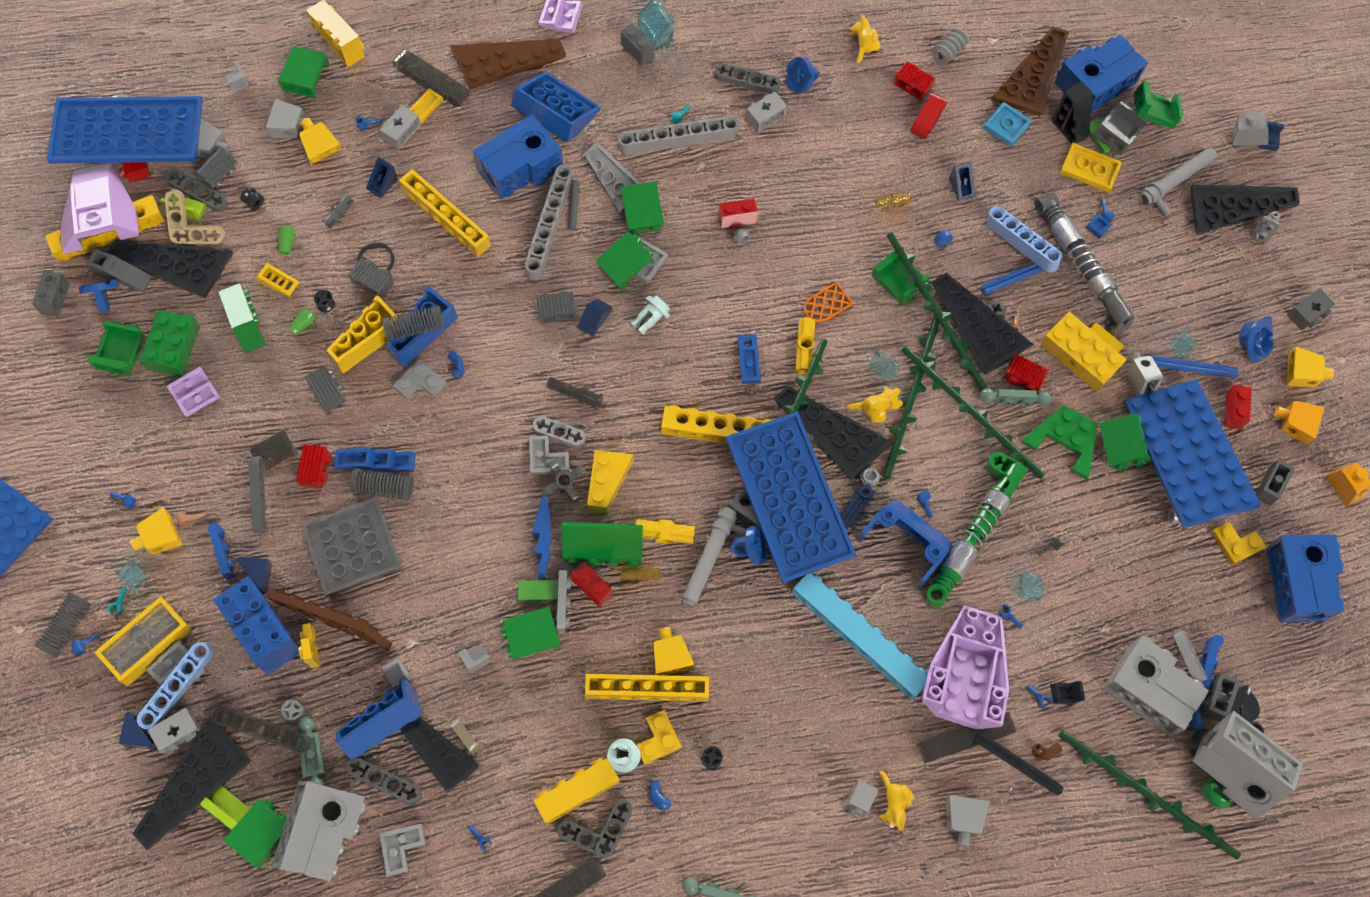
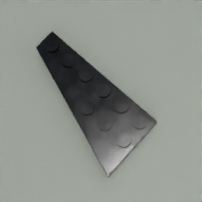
M1194 184L1190 187L1196 235L1265 216L1274 211L1279 212L1297 207L1300 203L1298 187Z
M115 239L107 253L155 278L205 299L233 255L232 250L218 251L214 248H208L207 250L197 249L193 246L172 244L165 246L151 242L150 244H144L138 241Z
M947 272L931 282L947 311L951 313V318L984 374L987 375L1034 346L1031 341Z
M787 386L774 397V401L784 410L785 405L793 404L798 391ZM808 398V405H800L798 413L806 432L813 435L814 442L851 481L894 443V441L878 435L879 433L861 426L860 423Z
M209 716L202 731L196 736L190 749L186 751L163 790L157 795V799L150 810L146 812L132 833L147 851L195 811L205 797L209 799L251 763V760L211 716Z

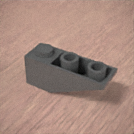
M98 249L93 251L86 264L94 275L108 280L116 279L119 284L141 292H145L152 279L150 274L112 254Z

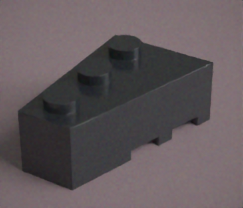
M1082 81L1064 92L1051 120L1071 144H1077L1089 137L1093 93Z

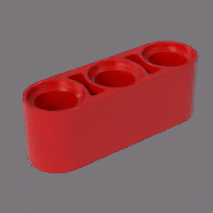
M932 92L913 123L910 133L926 140L945 109L948 100Z

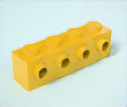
M608 758L595 760L591 763L592 767L584 770L582 768L576 771L570 780L566 781L563 779L554 785L555 788L551 791L544 790L536 795L537 799L533 801L546 825L620 783Z

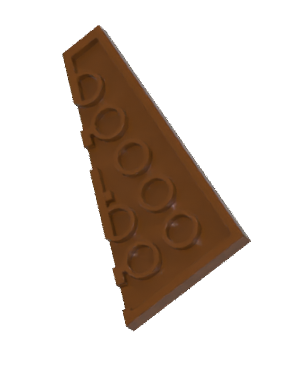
M1053 26L1041 39V42L1034 47L1028 57L1014 70L1008 80L995 92L991 101L1000 104L1004 102L1010 107L1041 116L1069 31Z
M268 589L265 594L266 598L277 605L294 612L299 611L308 618L318 619L325 622L324 624L351 636L356 635L368 643L373 644V642H376L382 649L389 651L392 646L391 642L377 632L378 629L369 625V622L363 618L353 619L352 615L343 611L340 614L336 613V610L329 606L321 608L320 604L309 600L308 603L304 602L303 598L297 595L290 597L288 593L277 589V591Z

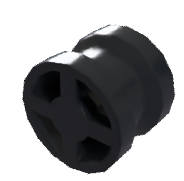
M249 187L242 192L240 200L244 204H248V208L251 210H256L263 204L264 197L259 193L257 194L253 187Z
M320 290L315 294L314 302L319 311L327 313L334 309L335 300L330 291Z
M715 746L707 747L702 754V763L708 769L718 768L723 760L721 750Z

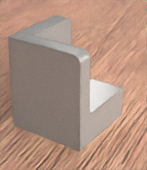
M238 61L234 62L237 70L225 75L233 93L249 87Z
M478 645L468 652L466 649L458 652L470 674L491 662L482 645Z
M400 657L381 667L393 689L400 685L398 681L402 677H405L407 681L412 680Z

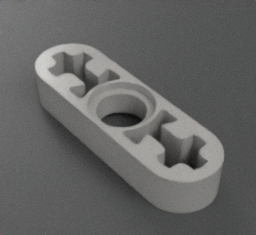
M539 416L533 421V429L537 435H548L549 439L573 448H581L586 443L585 433L580 429L544 416ZM542 422L545 423V427L539 429L538 425H541ZM557 428H562L565 433L563 436L558 437L554 434V431ZM577 435H580L581 440L574 442L573 437H577Z
M1184 630L1174 634L1176 643L1193 679L1200 682L1207 680L1205 671L1188 635Z

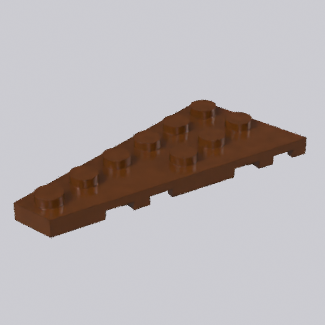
M560 39L450 45L469 90L566 57V52Z

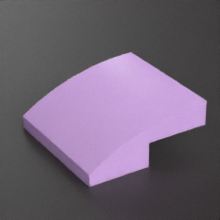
M546 0L539 25L551 30L574 33L583 7L581 1Z
M201 367L196 368L166 386L186 418L220 398Z

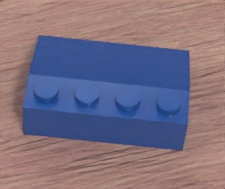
M546 71L515 88L511 103L513 108L527 117L533 114L547 131L552 132L566 142L576 137L601 109L599 105Z

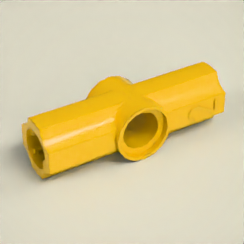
M808 317L799 319L795 372L800 375H806L813 359L815 320ZM806 344L809 348H804L801 345Z
M637 519L636 525H643V538L655 539L656 542L670 544L672 542L693 544L694 526L679 525L670 520H658L655 522Z

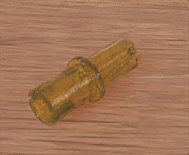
M910 192L891 193L888 196L876 197L875 205L877 208L911 203V197L906 198L911 196Z
M640 566L637 569H621V581L639 580L641 582V580L660 579L659 568L641 569Z

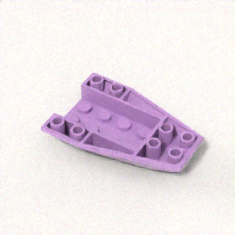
M103 163L74 170L60 225L62 251L64 254L82 250L83 237L116 230L120 240L139 235L136 208L112 163Z
M964 605L929 666L922 701L936 717L973 729L1002 727L1009 695L1003 619L1000 616Z

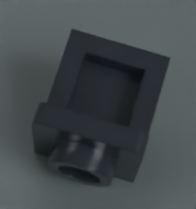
M1082 681L1050 684L1053 704L1072 705L1085 701Z

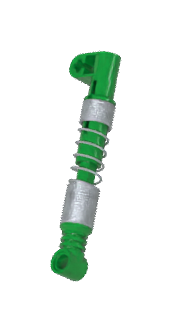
M995 452L990 456L986 469L991 476L998 479V482L985 495L981 506L978 507L979 512L973 514L974 519L972 522H968V529L963 530L967 538H958V541L955 542L939 568V575L928 588L925 602L932 609L941 608L955 584L961 582L976 556H978L977 550L983 548L982 542L988 540L987 534L993 532L992 526L998 524L997 519L1001 518L1012 501L1011 496L1027 473V468L1023 464L1004 453ZM1004 465L1007 466L1005 472L1001 470L1003 469ZM979 541L981 543V547L975 548L976 544ZM938 594L941 599L935 600L931 595Z

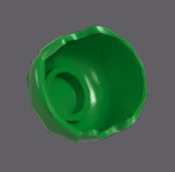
M1210 777L1203 784L1202 793L1204 799L1210 806L1217 809L1228 808L1233 801H1230L1222 793L1224 785L1214 777Z

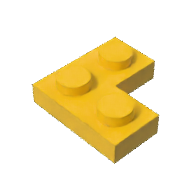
M1230 522L1211 531L1231 565L1267 548L1257 531L1240 538Z
M311 623L302 625L303 631L300 632L301 646L298 648L300 658L311 668L320 667L315 628Z
M665 709L646 718L654 737L636 745L640 749L644 765L682 748Z

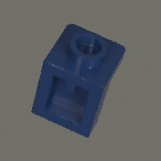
M1267 122L1269 128L1268 145H1259V148L1277 151L1279 149L1280 133L1284 129V124Z

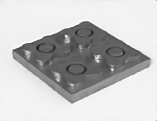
M377 497L301 524L326 597L403 569Z

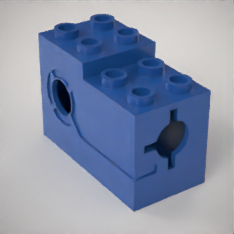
M1120 34L1115 38L1111 37L1102 46L1099 45L1095 49L1089 46L1084 50L1080 49L1075 56L1066 58L1062 62L1061 70L1057 73L1058 76L1055 84L1065 92L1082 81L1093 93L1092 113L1137 84L1148 62L1139 53L1137 54L1133 46Z
M533 114L473 150L476 170L501 200L511 196L514 191L525 187L529 182L534 186L544 183L547 178L555 173L558 166L563 165L561 147Z
M1336 534L1281 536L1267 546V556L1280 623L1327 621L1344 612V601L1339 591L1340 582L1337 579V576L1344 573V563L1340 557V543L1337 541Z
M249 576L213 599L252 661L267 675L299 654V645L263 592Z

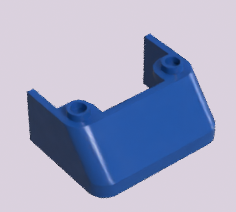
M893 500L875 515L861 532L858 542L861 543L877 523L885 527H891L894 524L900 527L926 548L924 556L933 565L916 587L920 590L946 558L952 548V544L948 538L903 503Z

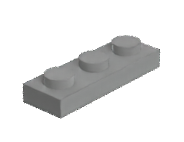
M559 570L558 634H566V628H570V616H566L567 608H570L571 596H567V589H571V577H568L567 570Z

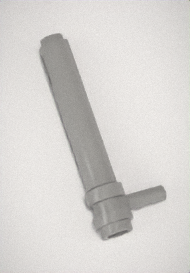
M1213 148L1205 149L1161 180L1155 181L1149 187L1144 188L1139 194L1140 202L1143 205L1156 203L1165 217L1172 212L1161 198L1172 188L1214 161L1217 156L1216 151Z
M723 507L718 512V519L712 525L713 530L682 596L683 604L689 607L697 604L724 541L731 531L746 536L747 529L735 524L737 513L734 510Z

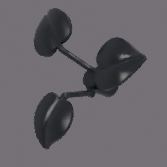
M1250 685L1238 688L1231 712L1235 711L1264 734L1263 727L1259 723L1253 722L1259 716L1260 707L1251 691ZM1203 729L1193 734L1188 747L1193 757L1197 752L1202 737L1210 730Z

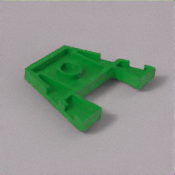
M1063 405L1026 435L1021 443L1034 451L1038 449L1044 436L1079 455L1071 472L1087 480L1090 476L1097 423Z

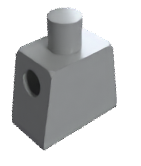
M275 99L266 125L269 137L298 138L299 133L303 129L300 123L305 119L302 108Z
M1250 111L1246 115H1239L1233 129V146L1268 145L1269 128L1266 115L1257 114L1255 111Z
M201 119L197 157L207 159L219 147H222L229 153L230 144L225 143L226 139L222 131Z
M1140 352L1131 354L1129 358L1132 363L1127 371V376L1134 395L1138 396L1158 390L1164 377L1151 356L1142 357Z
M954 795L946 797L948 832L958 833V846L970 847L971 836L981 835L989 801Z

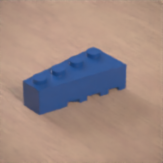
M430 286L425 290L426 293L422 299L419 298L414 310L417 313V310L420 311L422 309L424 313V308L426 311L429 308L431 312L430 307L439 305L444 321V329L433 330V332L430 330V332H423V334L413 335V337L410 335V337L407 336L406 338L403 337V339L400 338L388 342L386 346L391 357L403 367L458 319L454 306Z
M405 677L398 681L400 685L393 691L390 688L383 693L385 696L382 700L368 705L362 716L356 715L336 732L337 744L351 760L362 756L369 748L380 744L384 738L398 732L402 726L408 722L415 721L422 714L418 693Z

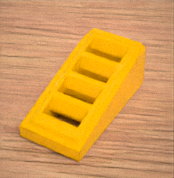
M268 263L265 264L257 276V282L287 297L291 296L299 284V281ZM269 273L272 274L269 279L266 278ZM275 276L279 277L275 283L272 282ZM281 280H285L282 286H279ZM292 283L290 288L286 290L285 287L287 286V284Z

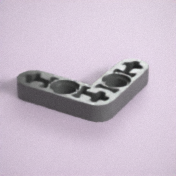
M618 800L613 806L601 835L568 820L558 825V835L562 840L600 858H609L613 855L632 814V805L628 800ZM626 804V809L629 811L622 814L621 819L625 820L624 823L618 819H613V815L616 817L619 815L617 807ZM611 823H617L620 826L618 834L612 835L608 832V826ZM570 825L571 831L575 833L577 829L581 831L577 834L576 841H573L574 836L571 834L563 836L564 832L561 828ZM586 833L592 837V842L587 846L580 843V837ZM604 834L611 839H616L615 843L610 841L608 845L611 851L601 854L599 846L605 845L607 841L606 838H603Z

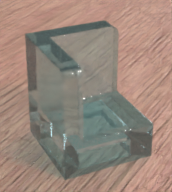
M1188 326L1169 345L1182 358L1197 345L1186 335L1190 330Z
M876 351L868 367L877 375L894 380L902 364L890 355Z
M134 560L116 572L127 587L136 595L139 593L136 587L147 579L143 572L144 570Z
M1025 570L1021 574L1019 598L1039 601L1044 593V588H1040L1041 578L1029 575L1030 571Z

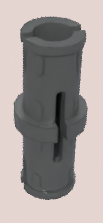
M344 194L340 201L331 207L332 210L322 222L327 227L332 228L337 220L345 215V211L354 200L348 194Z

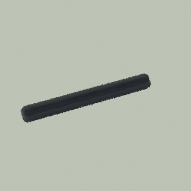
M977 733L974 738L976 743L1053 794L1059 796L1062 793L1064 787L985 734Z

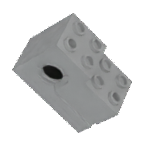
M1141 636L1129 645L1102 687L1105 692L1170 737L1186 729L1193 713L1197 711L1209 691L1204 687L1203 683L1187 676L1183 669L1174 667L1177 659L1173 657L1170 651L1161 649L1154 640Z
M1235 711L1231 712L1202 737L1193 759L1194 763L1224 785L1222 793L1256 819L1295 791L1303 767L1300 761Z
M298 781L272 867L331 881V878L335 877L338 864L336 862L338 855H341L344 850L345 843L343 838L352 840L353 836H356L359 823L357 821L359 815H362L366 805V802H364L365 797L308 781Z

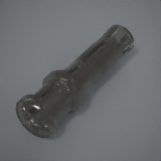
M550 377L546 384L547 389L575 398L580 404H588L593 406L595 410H599L603 402L604 394L593 393L588 388L580 389L553 377Z

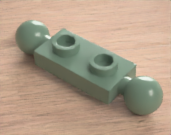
M985 388L980 393V399L984 403H991L995 400V403H1001L1004 406L1019 404L1025 407L1032 405L1034 402L1041 406H1046L1051 401V395L1047 391H1040L1037 394L1036 391L999 389L997 392H994L990 388Z
M306 716L301 718L298 723V728L304 735L297 736L303 778H311L309 782L325 786L324 781L319 778V775L326 774L319 732L312 733L315 721L311 717Z
M687 878L682 885L683 891L687 895L699 893L707 897H744L740 895L739 890L728 888L727 891L719 889L720 885L707 882V885H700L695 878Z

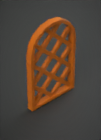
M835 282L808 298L804 304V313L806 317L815 320V323H822L853 306L854 303L840 284ZM827 292L833 293V299L826 297ZM835 295H842V300L835 299ZM816 298L823 299L822 305L815 303ZM825 300L832 301L831 307L824 305ZM834 302L841 303L840 308L833 307ZM806 305H812V311L806 310ZM815 306L821 307L820 313L814 312ZM823 309H830V314H824ZM813 314L820 315L819 320L812 318Z

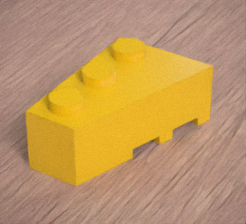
M595 450L587 503L589 513L608 514L633 464V454Z

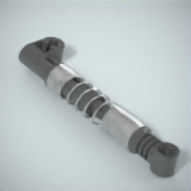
M1052 192L1036 198L1034 201L1036 211L1040 215L1045 216L1050 224L1049 228L1062 249L1068 253V257L1075 256L1072 263L1077 264V271L1083 273L1082 278L1087 279L1089 289L1107 309L1108 313L1104 320L1105 330L1112 336L1128 330L1135 316L1118 293L1119 288L1110 274L1105 273L1106 268L1100 266L1101 261L1095 259L1096 254L1094 252H1090L1091 247L1086 245V239L1071 217L1066 215L1059 206L1057 195ZM1084 246L1089 247V252L1086 251Z

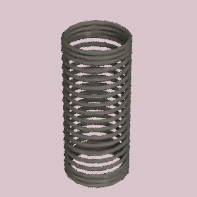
M439 305L430 307L431 312L429 308H427V311L424 308V313L422 309L420 311L417 310V313L414 310V315L411 311V317L408 312L407 315L404 313V317L401 314L400 316L397 315V318L394 315V319L392 316L390 318H383L382 323L387 340L392 342L400 338L403 339V337H410V335L413 337V335L416 336L420 333L423 334V332H430V330L433 332V330L444 329V321Z
M360 468L353 470L350 479V491L353 493L397 498L398 500L405 501L410 500L414 486L412 476L391 475V473L374 472V470L367 471V469L361 470ZM366 472L365 484L363 488L364 476ZM373 473L372 485L370 488L371 476ZM380 474L379 485L377 488L378 477ZM375 475H376V482H375V487H374V490H373L374 479H375ZM382 476H383L382 487H381V490H380L381 479H382ZM389 476H390V482H389V487H388V491H387L388 480H389ZM396 477H397L396 488H395V491H394L395 480H396Z
M68 592L66 599L59 606L61 609H57L59 612H55L56 615H53L54 618H51L52 621L47 625L48 628H45L46 631H43L44 634H41L40 641H37L34 646L58 658L62 652L58 648H64L55 642L66 646L61 641L68 643V641L60 636L68 640L70 638L64 634L72 636L63 629L74 633V631L67 627L76 630V628L64 621L76 627L78 625L70 620L80 624L79 621L67 614L82 620L71 612L81 617H84V615L71 608L86 614V612L74 605L88 611L92 604Z

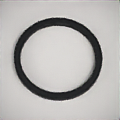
M371 243L361 249L357 257V263L368 248L374 246L386 248L391 254V263L386 270L390 271L392 269L395 257L389 246L383 243Z

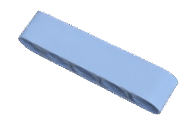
M991 208L987 226L1045 271H1057L1062 258V254L1057 248L1003 208Z
M198 642L189 649L139 713L137 723L141 728H152L164 720L213 657L214 647L212 644ZM201 646H204L206 649L204 657H201L198 653ZM188 663H191L193 666V671L190 674L185 669ZM175 679L180 683L177 691L172 686ZM162 696L167 701L164 708L159 703ZM148 714L153 716L152 724L146 721Z

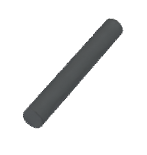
M578 180L572 181L569 230L575 231L577 225Z

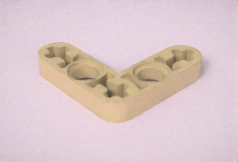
M176 189L166 193L169 237L175 244H217L225 238V231L220 226H187L183 193ZM173 194L179 198L176 201V207L180 206V208L171 209V207L175 206L174 200L170 199ZM178 212L181 215V221L173 220L172 213ZM194 230L202 233L201 239L198 240L193 237ZM215 230L217 234H220L217 239L215 236L207 237V234H212ZM179 231V234H186L188 232V236H182L179 239L178 236H175V233Z

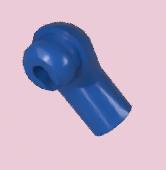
M450 351L448 358L456 367L452 370L453 376L455 378L463 377L465 374L463 360L455 351Z
M1203 703L1193 713L1192 719L1189 722L1191 728L1196 731L1204 729V723L1199 714L1204 706Z
M650 782V802L658 810L663 811L671 807V801L660 794V782Z

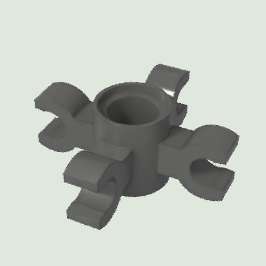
M555 459L548 462L547 465L555 477L552 484L541 490L543 495L548 496L559 489L566 492L572 503L580 497L572 487L574 478L585 472L583 466L580 465L567 472L561 470ZM560 476H565L568 479L566 486L559 484L558 479Z

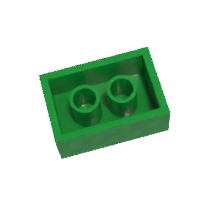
M157 310L140 358V362L145 369L183 377L200 329L196 319L192 316Z

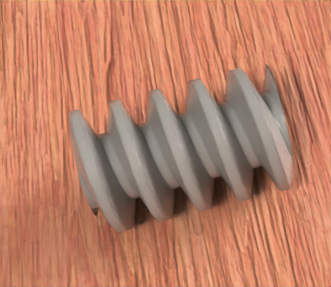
M953 28L933 47L932 55L935 61L940 65H947L969 43L968 35L959 28Z

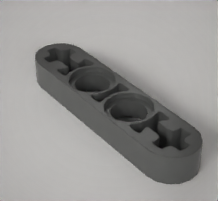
M723 63L715 67L714 76L718 81L769 94L777 93L780 90L781 82L776 76ZM741 74L744 78L736 79L734 76ZM758 78L760 83L755 84L751 79Z
M171 169L166 173L165 179L172 188L181 191L196 201L205 203L208 208L216 212H223L227 209L228 202L221 193L179 170ZM187 184H194V187L192 189H185V186ZM202 192H209L207 197H199Z
M253 456L249 459L252 529L254 533H265L266 509L263 459L261 456Z
M354 758L347 763L346 770L352 777L407 804L414 805L421 800L422 792L416 785L360 758ZM359 762V766L367 770L364 778H361L364 774L360 771L353 773L354 769L351 768L353 764L357 765ZM379 771L381 775L379 781L371 782L369 780L371 772ZM391 780H397L399 782L398 789L393 792L389 791L388 783ZM404 784L407 785L404 789L409 792L415 789L416 798L408 800L409 796L403 792L401 796H398L403 790Z

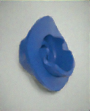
M1266 316L1256 323L1251 321L1245 323L1238 335L1241 346L1247 350L1248 358L1252 362L1262 360L1273 350L1272 317Z

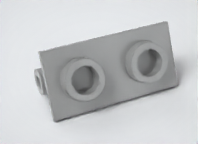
M1274 211L1268 217L1264 216L1250 235L1257 240L1267 243L1281 226L1278 223L1280 219L1279 213Z

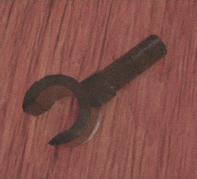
M1055 537L1046 547L1038 551L1037 555L1041 556L1052 547L1058 551L1064 542Z

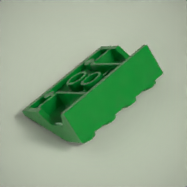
M562 522L563 562H567L566 564L578 565V563L586 562L589 566L606 564L609 567H616L620 564L630 568L642 565L643 525Z

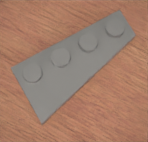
M596 142L584 153V156L621 215L624 212L620 194L621 187L641 183Z

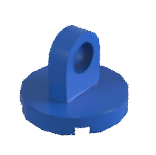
M804 57L793 58L786 68V83L792 92L804 93L811 88L820 73L816 67L812 66L808 59Z
M116 279L82 285L78 288L80 294L94 292L97 307L103 313L110 311L106 289L118 287V282Z
M760 526L748 527L746 536L735 538L731 545L733 554L739 557L748 556L754 565L765 563L768 556V548H765L764 543L766 541Z

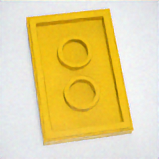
M1072 143L1060 173L1109 193L1122 162Z

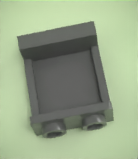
M1119 101L1093 135L1122 155L1148 123V120L1136 116V111L1122 101Z

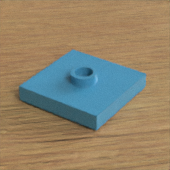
M1003 102L984 124L983 129L1012 147L1031 125L1032 120Z

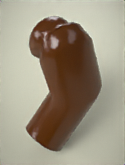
M1057 742L1049 748L1040 746V744H1035L1032 747L1033 756L1045 761L1051 760L1063 751Z

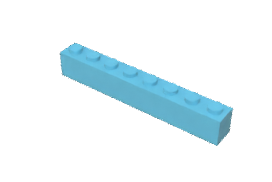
M812 573L805 575L793 588L792 594L913 701L925 687L928 673L923 668H918L914 665L910 656L907 654L903 655L894 642L891 640L887 641L878 628L871 627L862 614H857L853 611L851 604L845 600L842 601L834 589L831 587L827 588L818 575Z

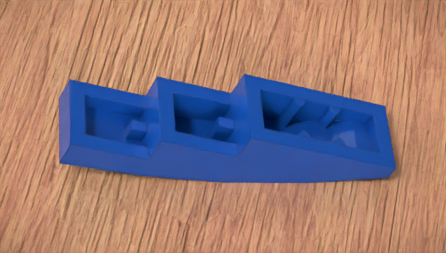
M340 449L335 452L333 468L350 471L360 468L361 470L367 469V471L374 470V472H414L416 453L413 451L395 452L392 449Z
M542 496L532 533L533 537L538 539L535 556L541 559L537 575L538 578L546 580L550 563L552 534L547 496Z

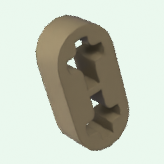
M459 718L450 723V726L471 755L480 749Z

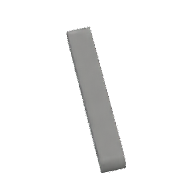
M726 116L626 131L619 135L618 147L620 153L631 155L729 140L737 136L739 121L734 116Z
M568 165L558 166L554 173L525 262L526 275L530 280L541 278L572 185V170Z

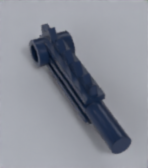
M863 484L861 488H856L858 494H852L854 500H848L849 506H843L845 512H839L845 528L853 529V525H857L855 519H861L860 513H865L864 507H870L868 501H873V495L876 493L872 490L871 486Z

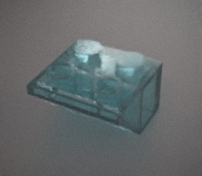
M650 0L638 14L639 29L655 45V51L673 42V25L675 23L673 16L668 14L662 1Z

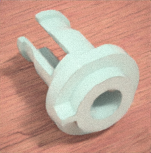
M650 295L646 298L649 304L631 322L637 328L650 314L652 315L638 329L642 335H645V332L652 328L662 316L665 319L670 317L668 313L670 308L656 295L653 298Z
M619 739L609 747L607 758L614 770L626 773L637 768L641 759V752L632 740ZM621 751H624V752H627V751H628V753H629L628 758H627V757H624V758H621V757H620V758H619L620 752H621Z

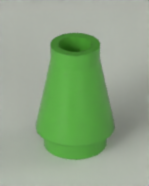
M281 226L280 230L277 231L279 253L289 255L296 236L295 229L289 226Z
M304 308L302 311H299L289 329L298 335L315 323L316 317Z

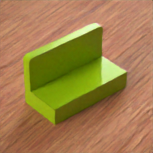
M173 194L170 199L174 200L175 206L171 207V209L180 208V206L176 207V201L179 198ZM184 197L186 218L199 222L207 208L206 204ZM161 198L160 202L166 211L165 198ZM173 212V214L181 216L178 212Z
M221 787L211 799L205 797L200 803L201 806L231 830L250 810L246 804L224 787Z

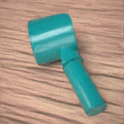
M687 105L680 113L673 111L671 121L677 124L681 123L684 114L691 106Z
M121 588L116 603H111L108 607L109 613H113L116 606H118L116 614L120 615L124 612L122 600L127 588Z

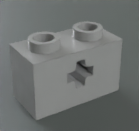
M773 92L770 95H765L757 103L750 104L746 110L745 119L759 133L784 118L787 112V105L776 92Z
M401 105L398 110L393 112L390 119L381 125L380 133L382 140L400 150L421 126L419 116Z
M186 707L148 729L157 749L163 754L174 753L183 743L194 741L198 733L202 731L192 711Z
M859 780L853 786L844 806V809L848 810L847 814L855 818H859V816L864 817L869 812L879 789Z

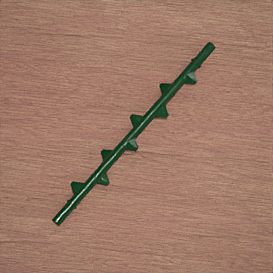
M893 232L887 234L886 237L893 246L895 254L897 253L908 271L905 281L915 282L926 300L924 309L932 310L942 326L944 332L940 337L941 340L951 341L962 359L960 367L969 370L970 376L973 377L980 390L988 388L979 374L980 371H977L966 353L968 344L958 340L948 323L951 313L941 312L930 294L932 286L923 283L912 265L916 256L904 252V248L901 247Z
M935 315L931 327L928 329V336L919 338V342L924 346L921 358L925 363L936 360V356L931 353L939 326V321ZM917 365L910 366L909 368L915 375L909 396L900 398L903 402L902 405L905 406L899 426L890 427L889 430L895 436L890 455L887 457L888 461L883 474L885 479H890L894 465L897 462V455L906 454L907 452L901 444L907 424L917 420L911 413L917 393L926 392L927 389L921 383L924 371Z
M826 339L820 340L815 354L812 355L813 359L806 375L796 376L795 380L800 388L793 404L784 406L787 415L797 412L800 405L809 404L805 394L813 375L823 374L819 361L822 360V354L828 343Z
M907 345L903 347L901 351L914 362V365H917L933 380V390L943 389L959 404V411L961 413L968 412L985 428L984 437L986 439L995 437L1012 452L1014 460L1021 461L1025 464V467L1027 466L1040 479L1045 476L1046 473L1012 443V435H1003L987 420L988 410L977 411L960 395V387H951L934 371L936 366L934 361L925 363Z
M1064 730L1059 733L1058 737L1073 746L1076 751L1078 750L1082 753V763L1084 765L1093 761L1116 776L1117 786L1120 787L1127 784L1148 798L1149 810L1154 811L1161 807L1183 823L1185 833L1194 830L1216 845V848H1220L1236 860L1239 859L1241 853L1224 842V839L1217 837L1214 834L1213 825L1209 824L1203 827L1182 813L1181 801L1178 800L1169 804L1147 788L1145 778L1136 781L1117 768L1113 754L1103 758L1085 746L1082 741H1078Z

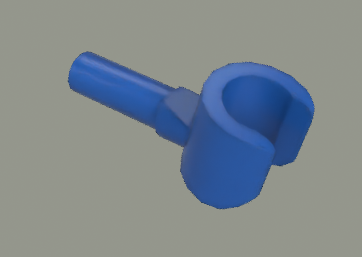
M358 116L355 118V121L360 124H356V126L360 130H365L367 125L381 123V118L365 120L362 116Z
M1101 199L1102 217L1108 222H1112L1114 212L1108 211L1105 199Z
M924 490L917 495V500L920 504H923L928 517L931 518L933 514L927 502L931 495L927 490Z
M110 492L111 497L123 500V506L128 508L135 507L136 498L130 494L121 495Z
M1003 604V609L1008 613H1003L999 610L998 615L1002 619L1008 618L1021 628L1023 624L1010 613V606Z
M97 632L84 640H75L71 645L74 654L84 653V645L99 638V633Z
M1030 684L1026 687L1035 696L1037 705L1040 708H1047L1043 704L1044 699L1049 704L1053 703L1049 696H1042Z
M473 825L468 828L480 842L479 845L483 851H486L482 847L484 840H488L492 845V841L489 838H484Z

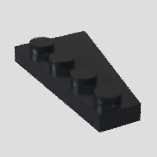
M420 717L413 722H408L400 729L447 793L481 767Z

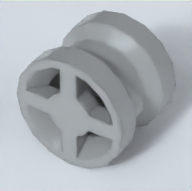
M288 700L282 705L281 714L289 722L298 723L305 716V708L297 700Z

